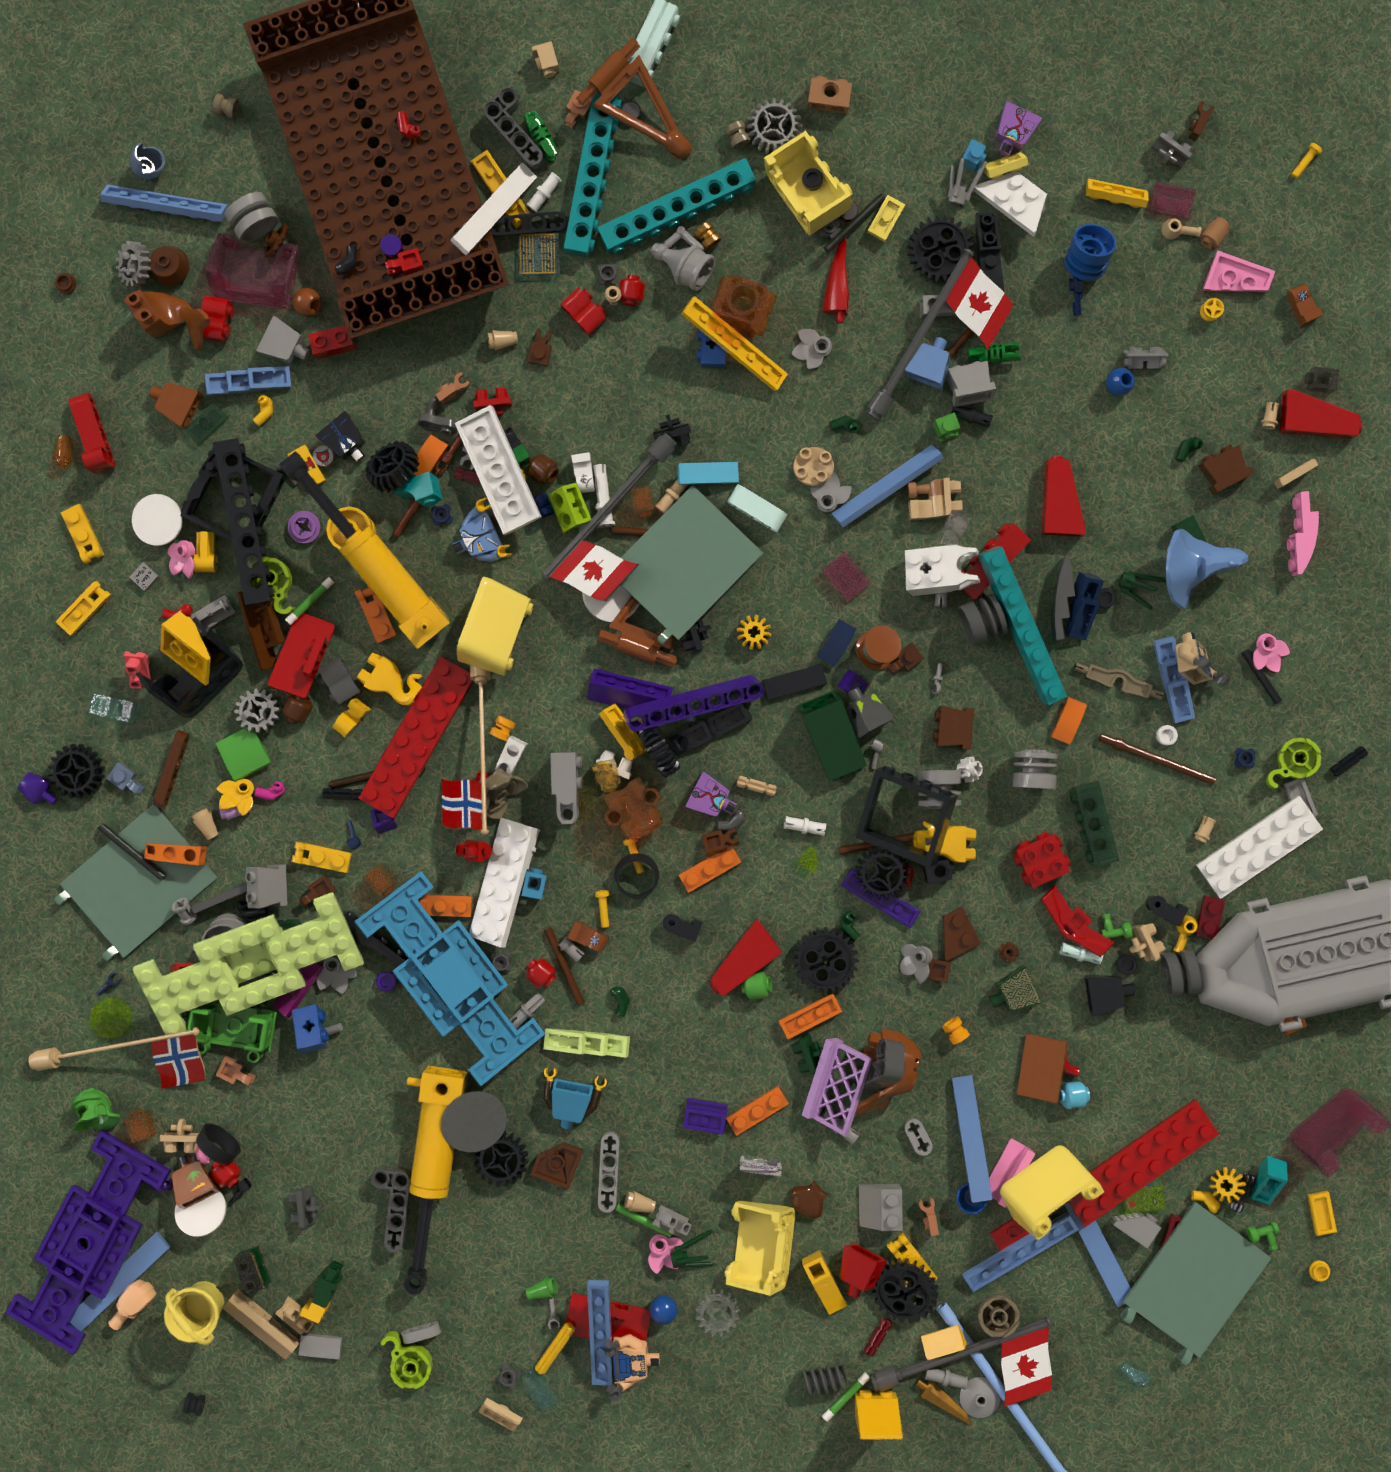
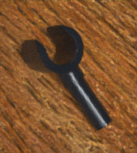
M247 1177L236 1184L240 1190L231 1198L230 1204L233 1205L243 1193L251 1188L252 1185Z

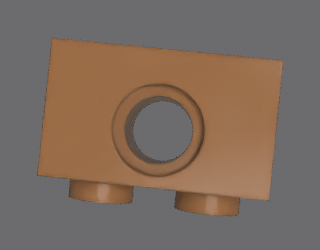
M823 76L811 78L807 109L847 114L852 83H848L844 79L828 80ZM832 91L835 96L827 97L825 92Z

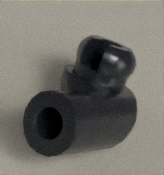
M346 247V258L335 265V270L338 274L346 275L356 268L357 247Z

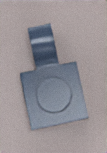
M121 762L115 765L106 778L123 791L128 787L132 792L140 794L145 788L134 780L136 773Z

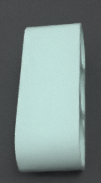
M737 484L727 500L729 505L732 507L735 505L737 510L750 518L753 516L755 521L767 528L771 527L770 530L776 533L788 516L781 509Z

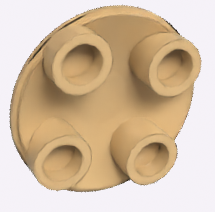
M818 447L802 448L794 460L793 470L796 478L803 484L818 486L830 479L834 471V462L831 454L824 449Z

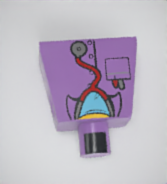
M1007 101L995 136V140L1002 143L998 152L1003 156L1009 157L1013 148L1021 151L1038 127L1042 117Z
M702 772L685 807L717 817L720 810L732 815L737 803L727 799L730 792L727 788L707 773Z

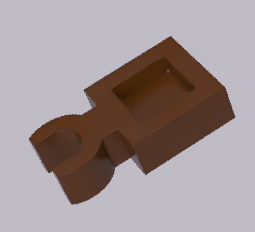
M538 328L536 330L538 342L531 341L527 362L548 367L552 346L547 345V342L550 341L552 333L548 330L547 336L541 337V329Z
M731 829L724 835L722 830L702 835L707 856L727 851L726 845L738 846L740 844L739 839H731L732 836L738 835L736 829Z
M932 959L930 964H928L930 974L927 979L947 983L951 963Z

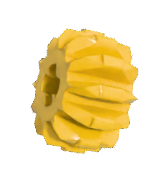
M755 615L753 622L751 617L747 616L748 624L743 620L740 621V624L745 628H737V632L744 634L739 635L737 638L738 640L746 639L742 646H746L750 642V650H753L754 643H756L758 649H761L759 641L761 640L764 644L768 643L763 636L771 637V633L764 632V630H768L771 627L770 625L762 626L766 621L765 618L759 623L757 622L758 615ZM753 627L758 628L757 631H760V634H757L755 638L750 637L751 634H748V630H752Z
M1227 1167L1223 1168V1174L1221 1171L1216 1170L1215 1173L1219 1178L1211 1176L1210 1179L1216 1182V1184L1209 1185L1211 1189L1217 1188L1213 1196H1217L1220 1193L1219 1201L1221 1202L1224 1201L1225 1196H1227L1228 1203H1232V1196L1235 1200H1240L1236 1192L1240 1194L1245 1193L1239 1186H1245L1246 1182L1238 1181L1243 1175L1239 1174L1235 1177L1236 1169L1234 1168L1230 1174H1228ZM1225 1180L1233 1184V1187L1230 1188L1231 1191H1227V1188L1223 1187L1222 1183H1225Z

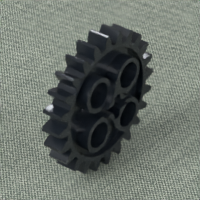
M936 215L934 222L928 217L926 224L922 221L920 222V229L914 228L913 232L915 235H910L909 239L912 242L907 245V248L912 250L907 253V256L913 257L909 263H916L914 271L920 269V277L926 274L927 281L934 277L935 283L938 282L939 278L945 283L947 277H950L964 253L963 249L973 247L974 243L968 242L972 235H965L968 228L961 229V221L955 225L954 217L948 222L946 215H944L942 221ZM941 233H949L951 239H943ZM929 240L932 243V247H924L922 241ZM953 242H957L956 245L948 246ZM938 246H939L940 248L946 247V248L944 249L943 253H942L941 250L936 251V249H937ZM955 251L959 257L956 259L951 258L949 252ZM932 253L930 256L924 257V254ZM937 259L940 265L935 267L931 265L930 260Z
M817 927L816 934L809 930V938L802 936L804 943H796L800 950H793L798 955V957L792 958L793 962L798 963L793 969L800 970L796 975L797 978L803 976L804 978L801 983L809 982V990L816 986V993L820 991V988H823L824 994H827L828 988H831L832 992L835 993L836 986L843 990L842 983L844 982L849 985L850 983L847 978H855L851 971L858 970L853 965V963L859 962V959L853 958L854 955L858 954V951L851 950L855 944L847 943L850 939L849 936L842 938L843 931L836 935L835 928L828 932L827 927H824L823 932H820ZM827 941L834 942L835 947L832 951L824 950V944ZM810 951L816 952V960L808 961L806 959L807 953ZM837 951H842L841 954L830 958L828 965L822 963L813 970L809 969L812 965L822 962V956L825 955L829 958ZM837 959L845 961L842 969L834 967V962ZM825 969L827 976L824 979H818L816 977L818 970Z
M898 1258L897 1263L890 1259L889 1265L885 1264L873 1288L872 1296L876 1297L875 1304L881 1303L879 1310H886V1317L892 1314L893 1321L900 1317L901 1323L904 1322V1319H907L911 1324L913 1318L919 1322L921 1316L926 1319L928 1313H932L939 1295L937 1293L938 1285L934 1284L935 1277L929 1278L930 1270L923 1271L924 1264L917 1267V1261L915 1260L913 1264H910L909 1258L906 1259L905 1263H902L901 1258Z

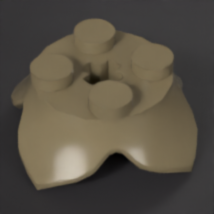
M501 768L496 770L487 779L485 778L486 816L491 819L500 820L507 809V795L513 796L521 793L528 788L527 783L518 776L505 773Z

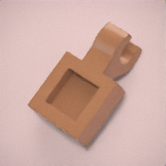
M576 89L566 106V110L569 113L565 119V126L573 129L579 117L585 119L592 102L591 100L585 107L580 105L576 97L581 92Z
M462 372L455 376L454 383L450 385L445 384L438 389V393L435 395L442 405L459 394L461 390L470 386L469 381H466L464 384L459 383L460 378L464 376Z
M228 1056L223 1058L215 1075L231 1084H236L237 1080L247 1085L252 1084L256 1077L249 1072L242 1071L244 1064Z
M929 1197L930 1204L928 1206H924L922 1199H919V1207L926 1213V1218H923L925 1230H929L931 1236L939 1235L933 1198Z

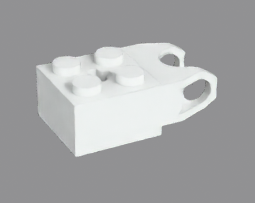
M948 545L905 550L906 590L912 596L962 590L970 585L980 583V578L977 575L961 573L963 562L979 555L978 549Z

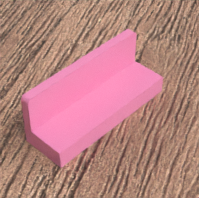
M1012 1138L1007 1143L989 1176L992 1198L1005 1208L1006 1204L1000 1194L1002 1185L1028 1167L1035 1156V1152Z

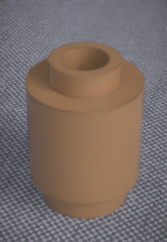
M1221 217L1212 220L1200 236L1201 244L1207 249H1216L1228 234L1230 224Z

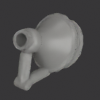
M679 226L677 231L664 244L655 243L651 249V255L655 259L668 264L676 285L690 286L695 291L702 289L707 283L715 266V257L703 252V245L691 236L683 226ZM681 238L691 246L680 250L669 249Z

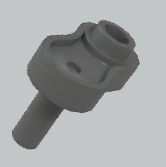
M431 398L427 412L419 415L417 424L423 429L439 431L445 436L456 434L457 428L455 423L457 421L446 417L434 416L438 400Z

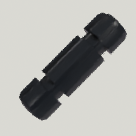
M1359 746L1353 753L1351 752L1338 762L1339 764H1334L1330 767L1331 773L1335 777L1340 776L1344 773V770L1347 771L1358 763L1359 759L1365 758L1368 755L1367 750L1363 746Z
M324 788L322 797L323 799L334 798V800H360L358 798L363 790L341 788L333 790L332 788Z
M1244 1173L1242 1177L1246 1185L1243 1187L1239 1186L1245 1193L1240 1194L1236 1192L1240 1200H1233L1230 1206L1233 1211L1238 1213L1243 1211V1203H1246L1252 1189L1250 1186L1254 1185L1256 1177L1249 1173Z

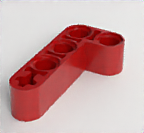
M88 392L70 398L68 400L85 449V453H82L85 467L94 474L115 468L116 463L112 461L114 458L109 443L105 441L107 437L102 423H99L100 417L92 395Z

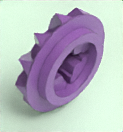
M299 511L292 515L288 522V532L293 540L306 544L313 542L319 536L321 526L316 515L309 511ZM308 522V527L312 531L301 533L302 528L297 523L305 524Z

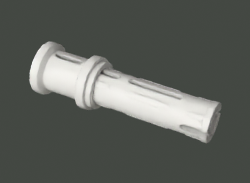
M606 464L593 466L597 494L595 510L598 512L610 499ZM612 511L597 527L615 526Z

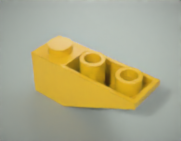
M819 1250L803 1258V1267L828 1314L830 1315L848 1306L821 1251Z

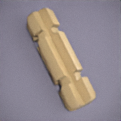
M739 776L737 780L738 787H747V789L759 793L765 792L770 796H774L777 787L775 785H766L765 782L754 779L749 780L743 776Z

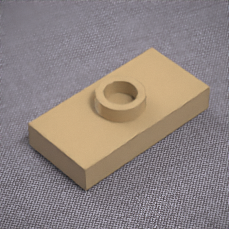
M486 1398L478 1411L511 1431H515L522 1420V1417L511 1412L507 1406L497 1404Z

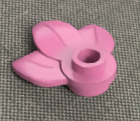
M187 540L172 543L168 549V555L171 557L169 562L170 572L172 575H177L182 571L190 579L194 571L192 557L195 555V547Z
M1271 634L1260 635L1256 641L1257 649L1253 653V664L1257 670L1265 666L1270 671L1279 672L1281 656L1290 654L1287 644L1284 641L1276 640ZM1264 641L1268 643L1267 647H1265Z
M657 1234L651 1238L649 1242L651 1253L648 1257V1262L653 1272L659 1273L663 1265L673 1269L670 1252L675 1251L674 1246L683 1244L681 1239L677 1237L667 1238L662 1234ZM658 1241L663 1242L661 1248L656 1247Z

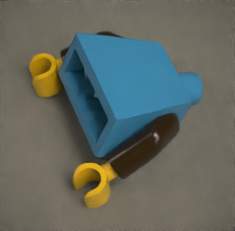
M548 1067L545 1068L544 1075L547 1077V1081L544 1083L543 1098L549 1110L552 1111L553 1118L561 1120L560 1126L562 1128H572L573 1122L581 1123L583 1117H588L597 1109L602 1095L601 1088H604L607 1084L606 1078L604 1084L599 1086L597 1085L599 1076L594 1079L596 1087L593 1089L592 1085L556 1078L553 1082V1078L557 1075V1069L554 1068L553 1076H549L547 1073Z

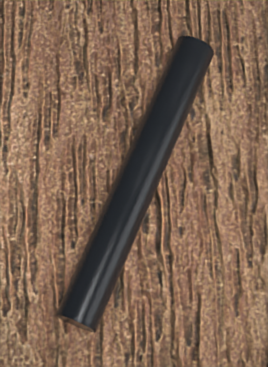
M1246 649L1241 652L1274 704L1280 702L1282 699L1262 669L1257 670L1255 668L1250 651Z

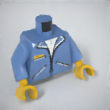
M483 498L476 502V506L462 522V528L459 531L463 539L452 545L457 555L468 550L471 557L476 558L478 561L494 562L503 557H511L512 553L506 554L505 552L506 548L510 546L502 544L489 514L484 512L491 509V505L485 507L484 501L486 498Z

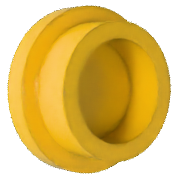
M1317 1260L1310 1265L1309 1274L1315 1281L1322 1282L1328 1279L1330 1268L1324 1261Z

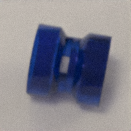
M547 493L533 497L542 518L555 512L553 507L549 505Z

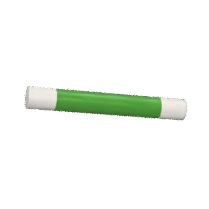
M328 577L285 621L292 625L335 582Z
M864 1372L822 1415L823 1419L828 1422L870 1379V1376Z

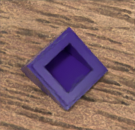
M848 670L837 686L847 694L857 687L862 693L868 686V683L855 672Z
M378 809L371 811L373 825L378 834L397 828L394 818Z

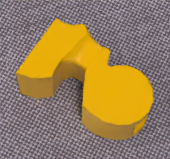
M358 698L351 699L348 704L349 709L344 711L332 726L344 738L348 737L357 725L361 723V719L371 711Z

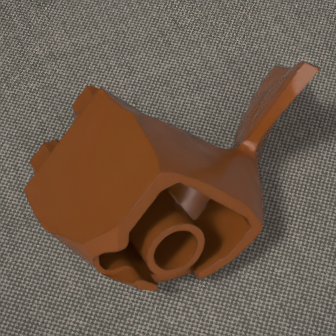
M140 289L131 293L123 300L142 328L153 338L161 337L186 322L194 347L197 351L202 350L203 330L210 322V318L202 309H192L186 301L173 295L141 291Z
M882 1029L880 1034L869 1033L867 1046H863L861 1053L873 1059L872 1063L877 1061V1045L880 1039L899 1041L904 1044V1074L900 1081L885 1087L883 1090L872 1094L858 1103L854 1116L870 1110H884L889 1104V1097L904 1094L913 1089L918 1076L919 1060H921V1052L913 1040L900 1032Z

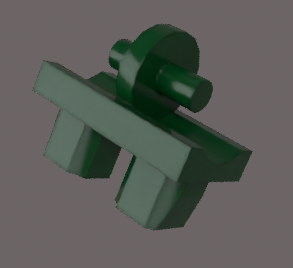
M810 1033L792 1043L791 1048L794 1054H804L805 1059L798 1061L800 1073L810 1072L812 1075L816 1072L823 1047H820L818 1041L813 1042Z

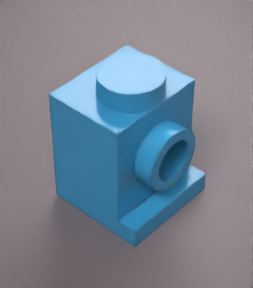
M972 139L962 157L964 159L963 167L977 173L987 156L984 153L986 146Z
M531 868L530 872L526 871L521 896L542 900L547 876L542 874L543 870ZM536 879L538 881L537 886L532 887L530 881Z

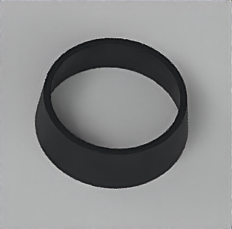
M640 853L629 854L618 862L615 868V881L619 890L624 895L634 899L643 898L651 894L659 881V869L655 861L649 856ZM630 862H643L652 868L655 874V884L649 891L643 894H631L619 885V872Z
M205 1124L196 1138L199 1149L208 1158L219 1164H229L241 1152L238 1141L225 1129L216 1124ZM210 1139L220 1144L225 1151L218 1148L215 1144L211 1142Z

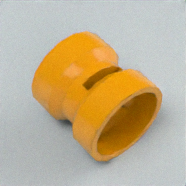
M497 715L495 719L496 724L491 728L489 734L507 742L510 737L509 733L514 729L516 723Z
M959 1016L942 1025L944 1032L949 1033V1040L953 1045L962 1042L970 1035L968 1030L961 1026L962 1021Z

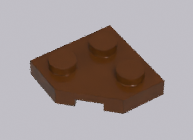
M563 1142L537 1155L530 1175L569 1189L583 1149Z

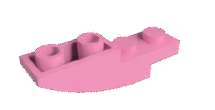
M1309 491L1295 494L1292 500V507L1296 510V518H1294L1293 525L1294 529L1297 530V533L1289 535L1287 540V550L1290 551L1291 559L1288 561V569L1292 571V576H1297L1304 572L1311 559L1317 540L1319 511L1310 512Z

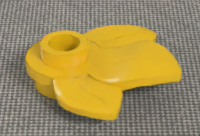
M241 779L236 782L228 780L222 782L217 787V791L223 794L219 803L221 810L237 807L242 816L251 810L253 806L252 794L254 793V785L250 780ZM247 786V789L245 791L240 790V787Z

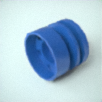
M1085 224L1078 227L1064 260L1068 272L1074 277L1086 281L1101 278L1116 248L1114 235L1101 225Z

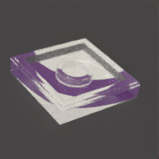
M740 1155L739 1168L742 1172L781 1176L782 1166L779 1159Z

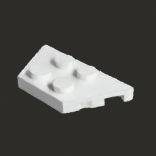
M1010 172L1002 177L991 179L975 186L974 192L1030 235L1033 237L1036 235L1047 196L1044 191L1018 172Z

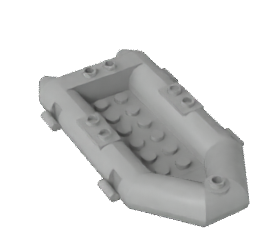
M1365 875L1345 880L1347 887L1345 889L1275 905H1269L1267 898L1246 902L1248 911L1237 913L1196 955L1202 984L1201 993L1198 994L1200 1003L1266 1026L1279 1024L1281 1032L1302 1028L1301 1019L1378 1001L1381 1009L1390 1008L1391 999L1384 1000V997L1391 994V880L1385 879L1369 883ZM1362 885L1361 890L1355 891L1352 888L1354 886ZM1264 907L1261 913L1255 914L1253 909ZM1292 1017L1296 1021L1284 1023V1018Z

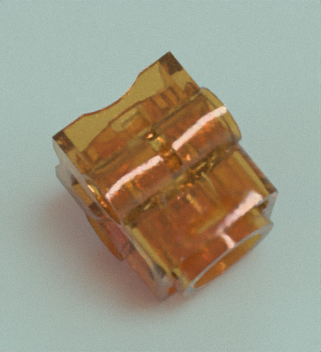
M731 275L730 277L722 276L715 293L717 297H714L710 309L735 330L753 337L755 335L763 336L770 319L768 315L772 313L777 295L768 291L765 285L737 275ZM745 298L751 301L753 307L749 310L741 311L736 309L732 303L736 299Z
M641 776L630 781L624 789L612 791L603 796L609 807L605 814L606 823L610 826L619 825L627 840L632 838L634 842L662 826L661 821L664 818L656 806L660 800V792L654 787L647 788ZM648 791L655 792L657 796L656 801H647L646 793ZM612 811H616L620 814V820L618 822H614L610 819V813Z

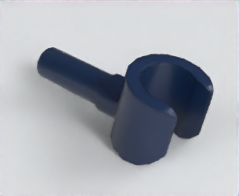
M348 820L346 822L351 838L346 843L350 849L354 850L361 845V841L354 831L352 821Z
M111 973L108 976V981L97 991V994L101 995L112 985L120 984L122 978L115 983L112 981V977L117 973Z

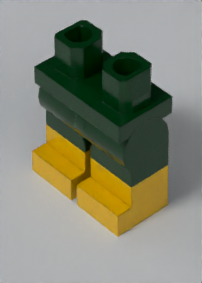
M332 1260L327 1269L325 1268L316 1281L317 1286L313 1292L314 1298L310 1297L303 1307L300 1316L319 1324L327 1312L337 1287L343 1279V1276L340 1275L343 1264Z

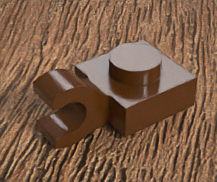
M1204 101L1197 107L1198 119L1194 118L1188 129L1191 131L1188 138L1193 141L1199 138L1209 116L1214 111L1213 105L1208 111H1204Z
M911 642L901 650L897 657L898 660L887 667L891 674L902 667L908 671L924 658L913 642Z
M323 875L308 886L311 892L299 899L303 906H306L313 899L332 892L336 893L337 890L328 877Z

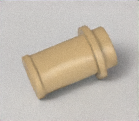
M610 286L605 291V297L611 305L619 304L618 301H621V291L616 286Z
M1273 402L1266 403L1264 419L1261 420L1264 429L1273 430L1278 425L1276 420L1280 404L1275 402L1273 410H1271Z
M1203 816L1198 831L1194 832V839L1202 843L1210 840L1209 835L1216 820Z

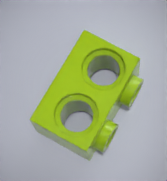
M577 482L561 486L548 494L563 533L578 529L590 522L591 516Z

